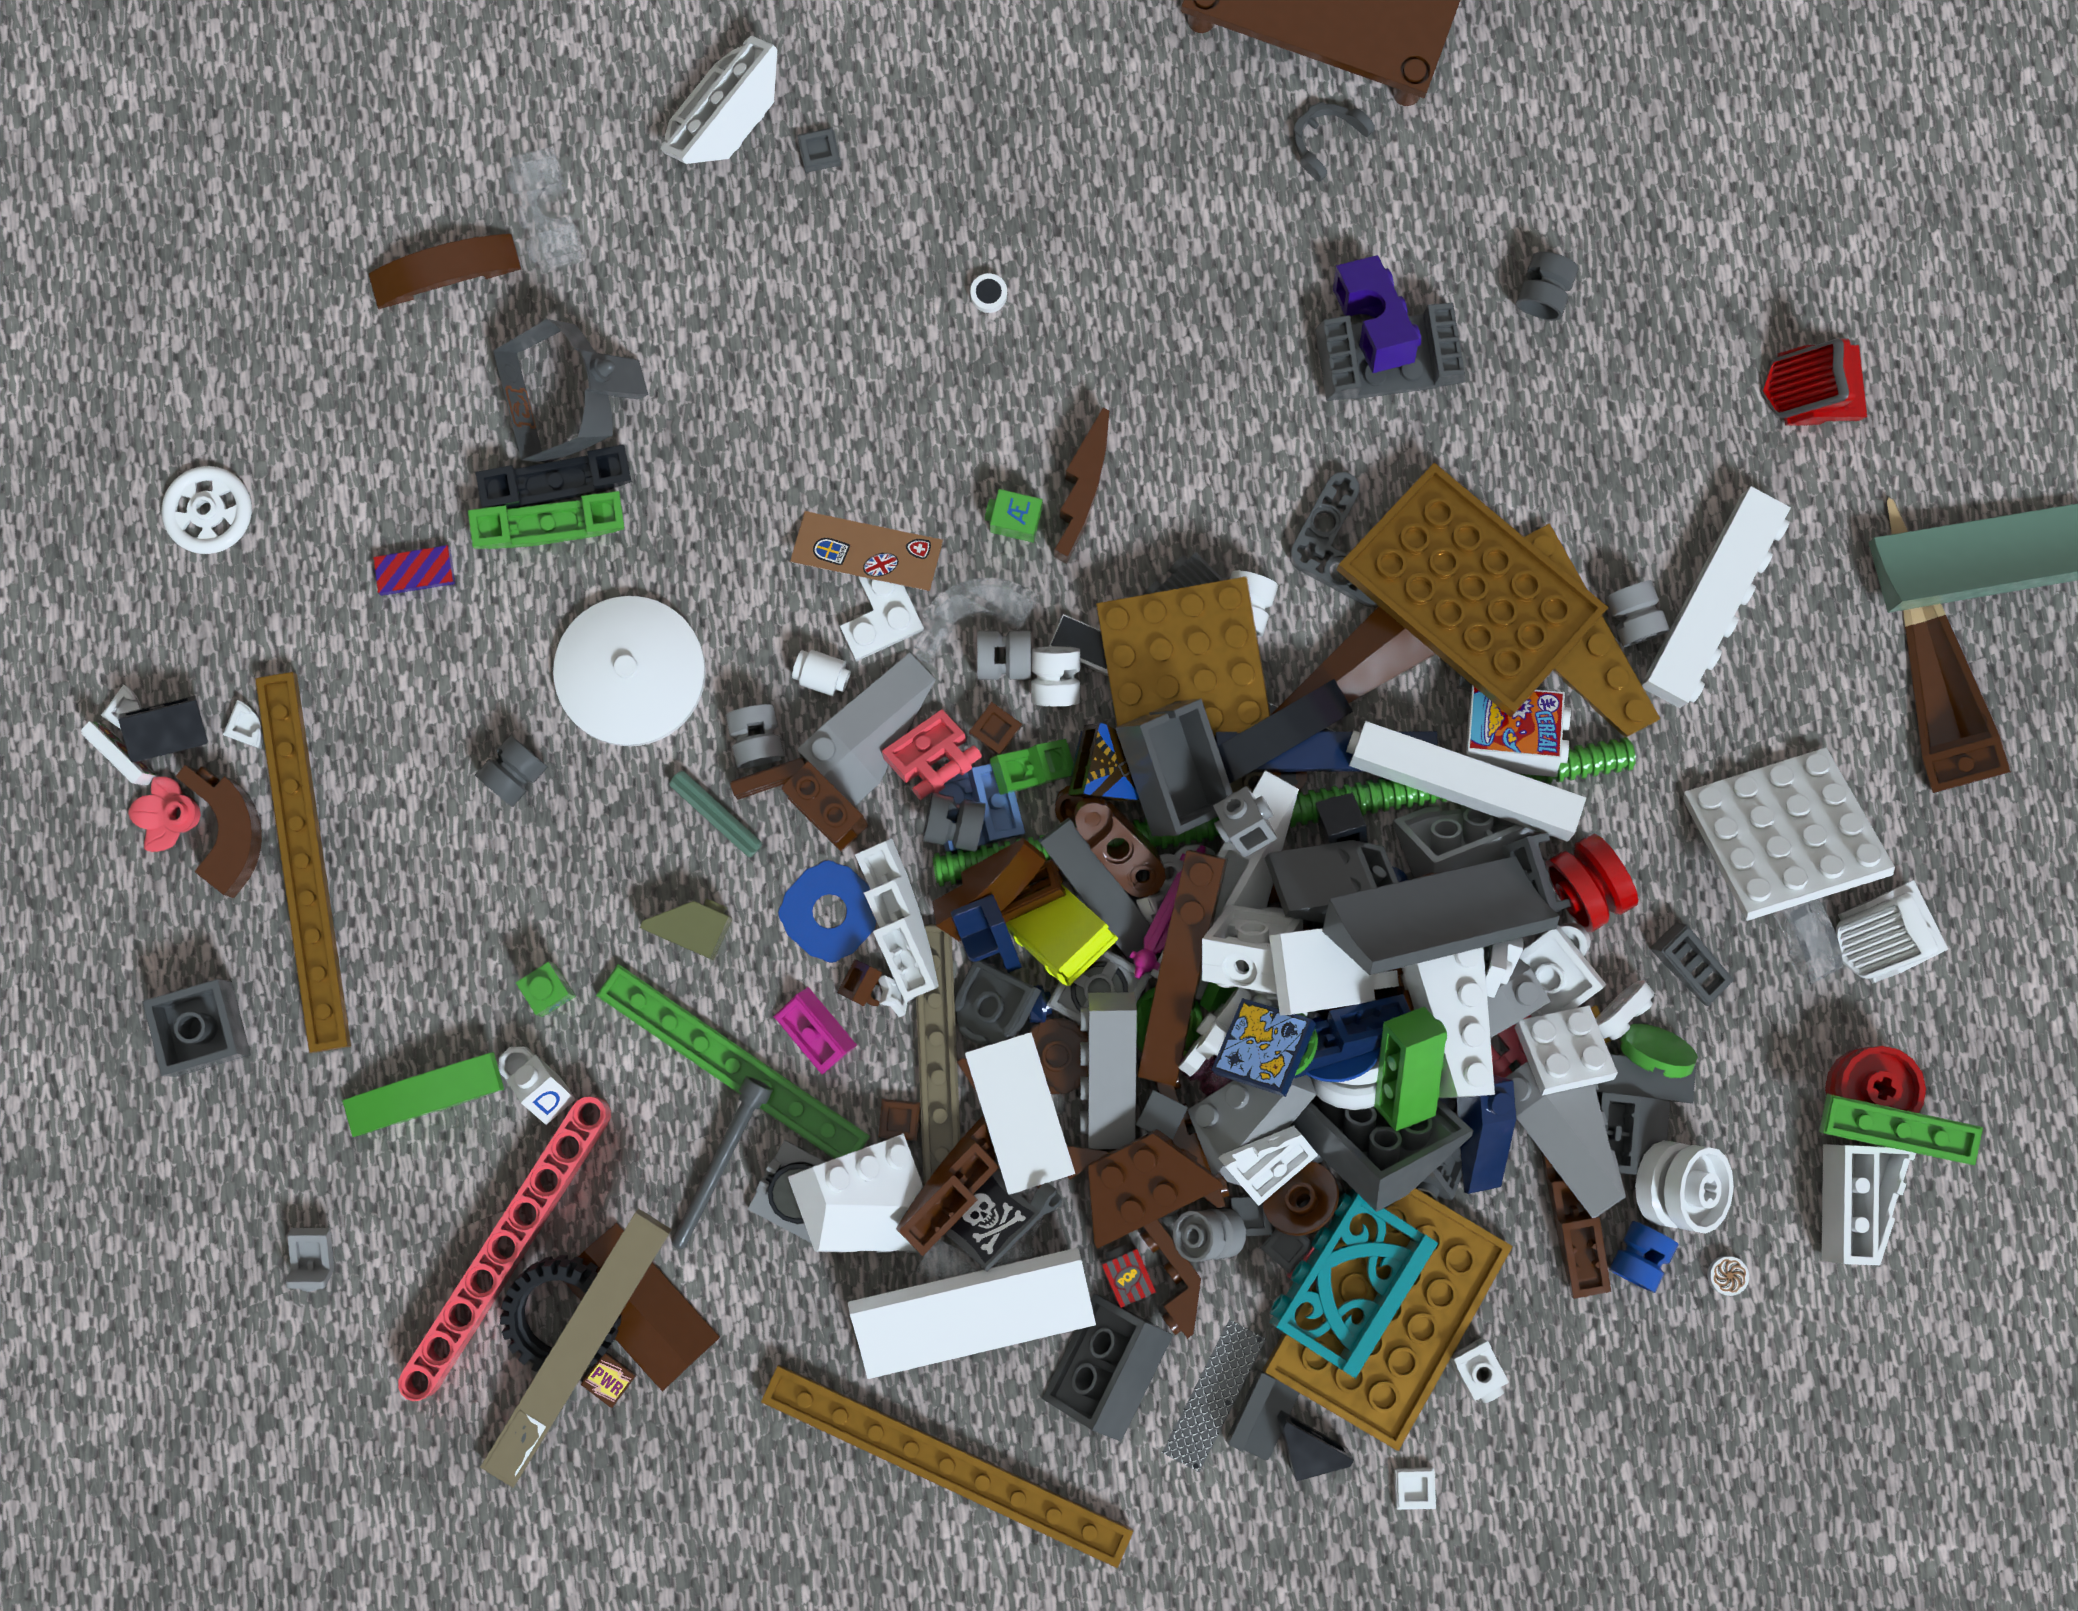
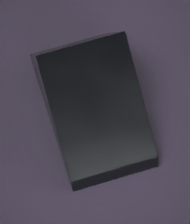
M1280 1411L1277 1418L1290 1468L1296 1481L1341 1470L1352 1465L1354 1459L1348 1448L1286 1412Z

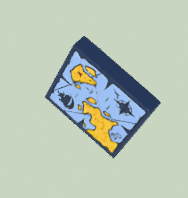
M1242 998L1211 1070L1216 1075L1286 1097L1316 1023L1311 1018L1297 1014L1280 1016L1279 1009Z

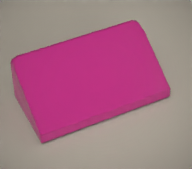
M809 987L796 994L773 1016L822 1075L857 1046Z

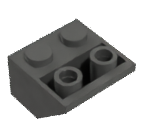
M1598 1092L1597 1096L1601 1112H1605L1608 1125H1605L1611 1149L1615 1151L1619 1171L1623 1174L1637 1175L1644 1154L1653 1144L1663 1140L1667 1141L1670 1101Z

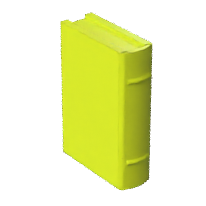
M1061 884L1065 889V896L1006 922L1009 934L1014 937L1018 945L1024 947L1033 955L1050 975L1056 977L1062 984L1070 986L1118 940V937L1108 929L1109 926Z

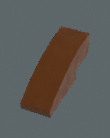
M1022 838L962 871L963 885L932 901L936 926L958 942L961 941L951 912L992 894L1000 911H1002L1034 878L1046 861L1045 855Z

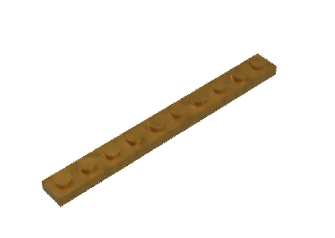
M288 672L255 678L309 1053L351 1047L297 674Z
M781 1365L777 1366L761 1400V1403L1115 1568H1118L1134 1532L1132 1528Z

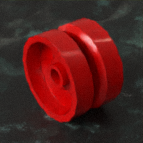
M1595 833L1575 843L1574 855L1567 851H1561L1545 861V867L1548 870L1549 880L1561 901L1569 899L1571 907L1566 908V910L1576 923L1583 926L1587 932H1593L1609 922V911L1616 915H1622L1638 905L1637 890L1624 864L1610 845Z
M1875 1046L1849 1050L1836 1059L1827 1074L1825 1092L1826 1096L1827 1094L1919 1113L1924 1106L1926 1086L1923 1073L1913 1058L1896 1048Z

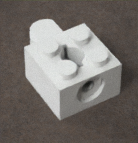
M1229 904L1202 938V981L1216 983L1224 988L1240 987L1254 990L1259 994H1277L1269 935L1303 931V919L1286 917L1281 908L1267 907L1260 910Z

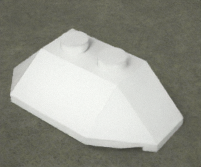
M750 36L743 42V46L732 50L716 62L669 120L665 141L660 148L663 153L685 164L729 159L774 103L777 63L776 47L773 44Z

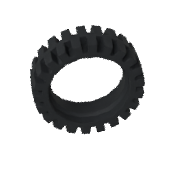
M559 1255L556 1259H553V1256L546 1257L540 1262L537 1261L530 1265L517 1277L507 1291L501 1309L504 1311L500 1315V1325H505L502 1335L504 1340H511L508 1348L512 1354L517 1351L521 1354L518 1360L523 1365L528 1361L533 1363L531 1370L538 1373L553 1347L545 1345L536 1337L526 1321L525 1305L530 1292L536 1286L547 1281L561 1280L577 1286L586 1294L598 1274L595 1272L598 1266L592 1262L586 1266L583 1264L584 1259L580 1257H574L572 1260H568V1255ZM622 1315L616 1320L588 1368L595 1365L612 1345L619 1331L618 1327L621 1324Z

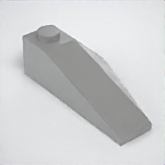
M1528 1062L1505 1077L1514 1082L1516 1118L1590 1216L1596 1218L1624 1199L1626 1195L1615 1151L1610 1147L1605 1125H1608L1605 1112H1601L1596 1092L1599 1089L1598 1084L1541 1095Z

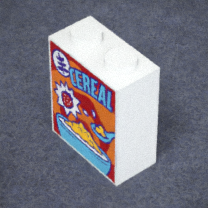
M1472 685L1465 756L1514 773L1557 777L1560 763H1567L1569 753V740H1562L1563 730H1569L1571 708L1564 707L1565 692L1535 690L1515 714L1510 717Z

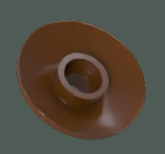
M1311 1161L1263 1202L1264 1213L1269 1222L1282 1233L1301 1236L1315 1232L1331 1219L1337 1208L1339 1200L1337 1182L1327 1168ZM1310 1199V1202L1306 1206L1300 1208V1205L1304 1200Z

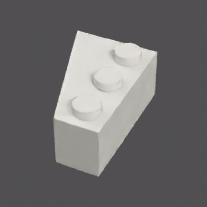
M1823 1144L1821 1261L1858 1265L1881 1264L1895 1218H1892L1898 1196L1904 1193L1906 1183L1903 1180L1909 1162L1915 1159L1916 1153L1890 1147Z

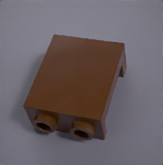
M809 761L782 786V790L788 796V800L841 853L868 827L864 816Z

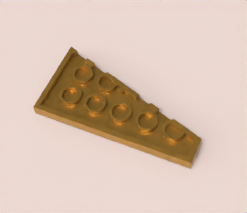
M1550 523L1525 536L1529 542L1586 588ZM1601 616L1553 671L1572 690H1575L1592 705V708L1623 737H1628L1661 718L1606 621Z

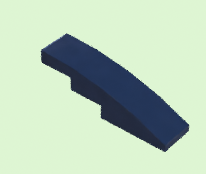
M1400 994L1329 1011L1327 1020L1315 1022L1318 1045L1313 1060L1305 1070L1294 1076V1078L1305 1076L1308 1071L1351 1059L1380 1048L1384 1022L1411 1012L1404 995Z

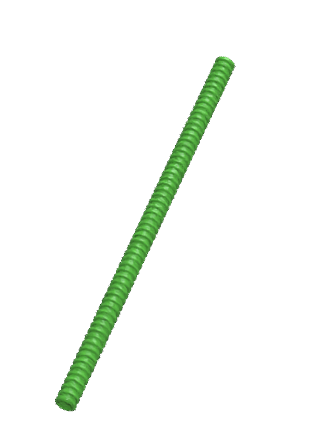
M1622 737L1620 742L1616 739H1610L1608 744L1605 741H1599L1597 746H1594L1593 743H1587L1585 748L1582 745H1575L1573 750L1569 747L1567 763H1560L1557 777L1520 775L1551 784L1554 779L1559 783L1563 782L1566 777L1571 781L1576 776H1579L1581 779L1586 778L1587 774L1595 777L1598 776L1599 772H1602L1604 775L1609 774L1611 770L1619 773L1622 771V768L1631 771L1635 765V751L1632 742L1627 737ZM1378 778L1377 783L1367 780L1365 785L1355 782L1353 787H1350L1349 784H1343L1341 789H1338L1337 786H1332L1329 791L1325 788H1320L1317 793L1314 790H1308L1306 795L1298 792L1289 826L1291 828L1295 827L1296 823L1299 822L1304 826L1311 820L1314 824L1318 823L1316 802L1351 792L1355 796L1362 816L1366 814V811L1375 814L1378 812V809L1387 812L1390 807L1399 810L1401 805L1411 808L1413 803L1423 806L1425 801L1435 804L1436 799H1440L1441 802H1446L1447 800L1392 780L1385 781L1384 778ZM1219 817L1177 836H1152L1146 818L1145 822H1139L1138 819L1133 820V825L1155 848L1161 846L1162 849H1167L1168 844H1173V847H1179L1180 842L1190 845L1192 840L1202 843L1204 838H1207L1208 841H1214L1216 836L1222 839L1214 824L1220 820ZM1028 837V842L1045 855L1046 861L1050 860L1051 858L1039 841L1034 840L1033 837ZM1115 838L1108 843V846H1120L1125 840ZM1005 841L1002 846H998V843H993V847L987 848L986 845H981V849L976 850V852H963V849H958V853L952 854L951 851H946V855L940 856L939 852L934 853L932 859L936 883H939L940 887L945 885L944 882L949 881L951 885L956 884V880L962 879V871L1011 845L1010 841Z

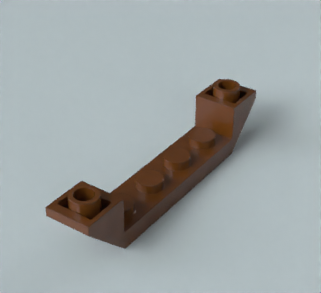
M1067 1146L1075 1174L1067 1177L1071 1180L1093 1161L1103 1157L1108 1152ZM1157 1219L1143 1226L1145 1231L1139 1235L1153 1253L1160 1249L1169 1262L1163 1265V1267L1176 1285L1181 1281H1184L1187 1285L1162 1304L1167 1312L1161 1317L1175 1335L1182 1331L1188 1339L1194 1334L1201 1277L1190 1262L1181 1257L1176 1250L1173 1239Z

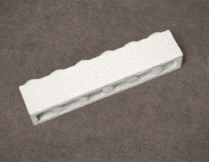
M1752 486L1741 494L1641 683L1646 691L1678 708L1686 705L1689 701L1694 703L1705 685L1700 680L1706 668L1712 670L1721 656L1722 650L1718 649V646L1723 636L1728 638L1739 621V618L1734 616L1740 604L1745 606L1756 588L1755 585L1751 584L1756 573H1763L1773 556L1768 550L1774 540L1779 541L1783 537L1789 526L1790 521L1785 518L1791 507Z

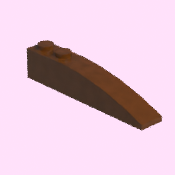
M1193 850L1186 851L1138 1073L1140 1078L1173 1086L1177 1084L1180 1071L1178 1066L1182 1062L1202 975V938L1214 922L1228 858Z

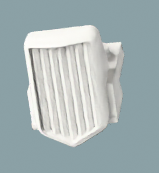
M1914 880L1838 914L1841 921L1836 927V957L1859 977L1870 979L1872 984L1902 973L1948 950Z

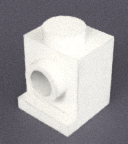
M1483 1338L1454 1352L1450 1362L1469 1397L1474 1401L1481 1398L1483 1403H1488L1504 1394L1502 1386L1509 1383L1496 1359L1491 1345ZM1481 1367H1486L1489 1371V1376L1485 1381H1479L1476 1376L1478 1369Z

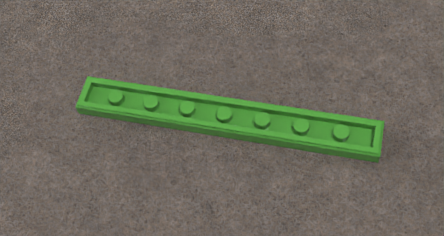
M617 964L596 996L740 1095L739 1088L746 1076L753 1077L769 1085L773 1092L767 1104H762L760 1108L832 1158L836 1159L862 1149L871 1137L621 965Z

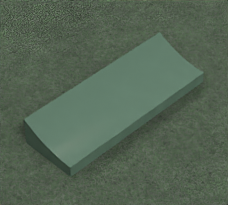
M2078 503L1874 537L1868 543L1887 612L2077 581Z

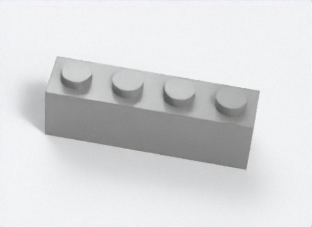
M1135 992L1088 993V1007H1080L1081 1031H1088V1042H1080V1065L1088 1066V1077H1080V1100H1088L1087 1111H1080V1134H1088V1149H1118L1135 1140L1137 1030Z

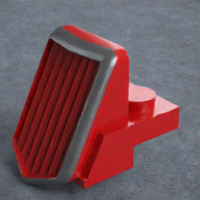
M1848 338L1833 339L1818 345H1804L1777 354L1778 358L1770 364L1761 392L1778 417L1784 418L1785 426L1820 425L1826 421H1860L1867 417L1859 345H1851Z

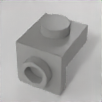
M291 1228L287 1235L291 1271L286 1278V1288L300 1289L306 1292L325 1288L334 1271L331 1229Z

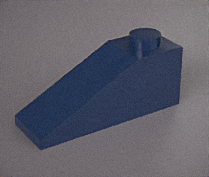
M1494 1074L1495 1095L1456 1098L1458 1117L1473 1130L1472 1136L1460 1146L1464 1193L1467 1194L1502 1186L1516 1122L1513 1080Z

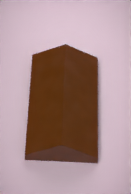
M615 1223L578 1257L584 1259L583 1264L586 1266L590 1262L598 1266L595 1272L599 1273L624 1230L618 1223ZM652 1262L620 1314L622 1315L621 1324L618 1327L619 1331L615 1340L663 1392L709 1349L720 1336ZM564 1282L581 1301L585 1293L577 1286Z

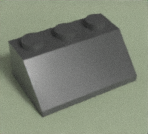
M1094 1293L1090 1301L1096 1325L1075 1330L1042 1399L1092 1431L1121 1442L1173 1334Z

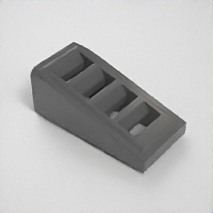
M1675 923L1650 947L1659 960L1705 1006H1709L1734 981L1731 975L1686 924ZM1682 941H1684V943L1673 953L1672 951H1673ZM1692 949L1696 954L1683 965L1680 960ZM1703 961L1706 966L1693 977L1691 972ZM1714 972L1718 977L1704 989L1700 984Z

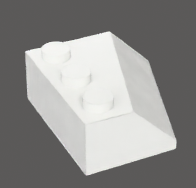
M904 1134L788 1177L815 1252H918L896 1230L910 1205L923 1188Z

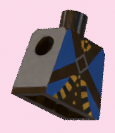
M1103 723L1084 725L1069 796L1095 797L1101 800L1122 802L1139 800L1116 729Z

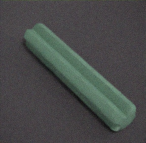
M681 770L675 774L669 783L671 788L747 857H752L759 851L762 842L687 773Z

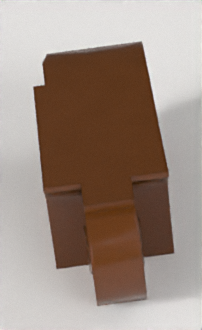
M1095 797L1081 800L1074 810L1075 829L1089 844L1090 850L1130 895L1141 898L1158 892L1164 884L1166 875L1157 849L1110 801L1106 802L1104 799L1100 800ZM1115 838L1125 840L1120 846H1108V843ZM1145 869L1150 872L1147 880L1141 881L1136 875L1139 870Z

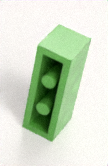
M1425 1006L1385 1021L1383 1024L1374 1107L1396 1132L1436 1116L1447 1031L1444 1024L1440 1020L1435 1019Z

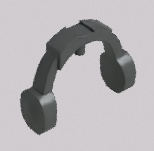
M1320 102L1309 107L1308 111L1298 118L1293 135L1295 136L1297 151L1301 157L1300 164L1316 181L1321 182L1327 176V170L1316 156L1305 147L1302 139L1305 127L1309 124L1316 129L1319 123L1314 120L1315 118L1324 115H1334L1346 120L1348 124L1357 129L1363 136L1368 137L1375 131V125L1360 109L1354 108L1349 110L1339 105Z

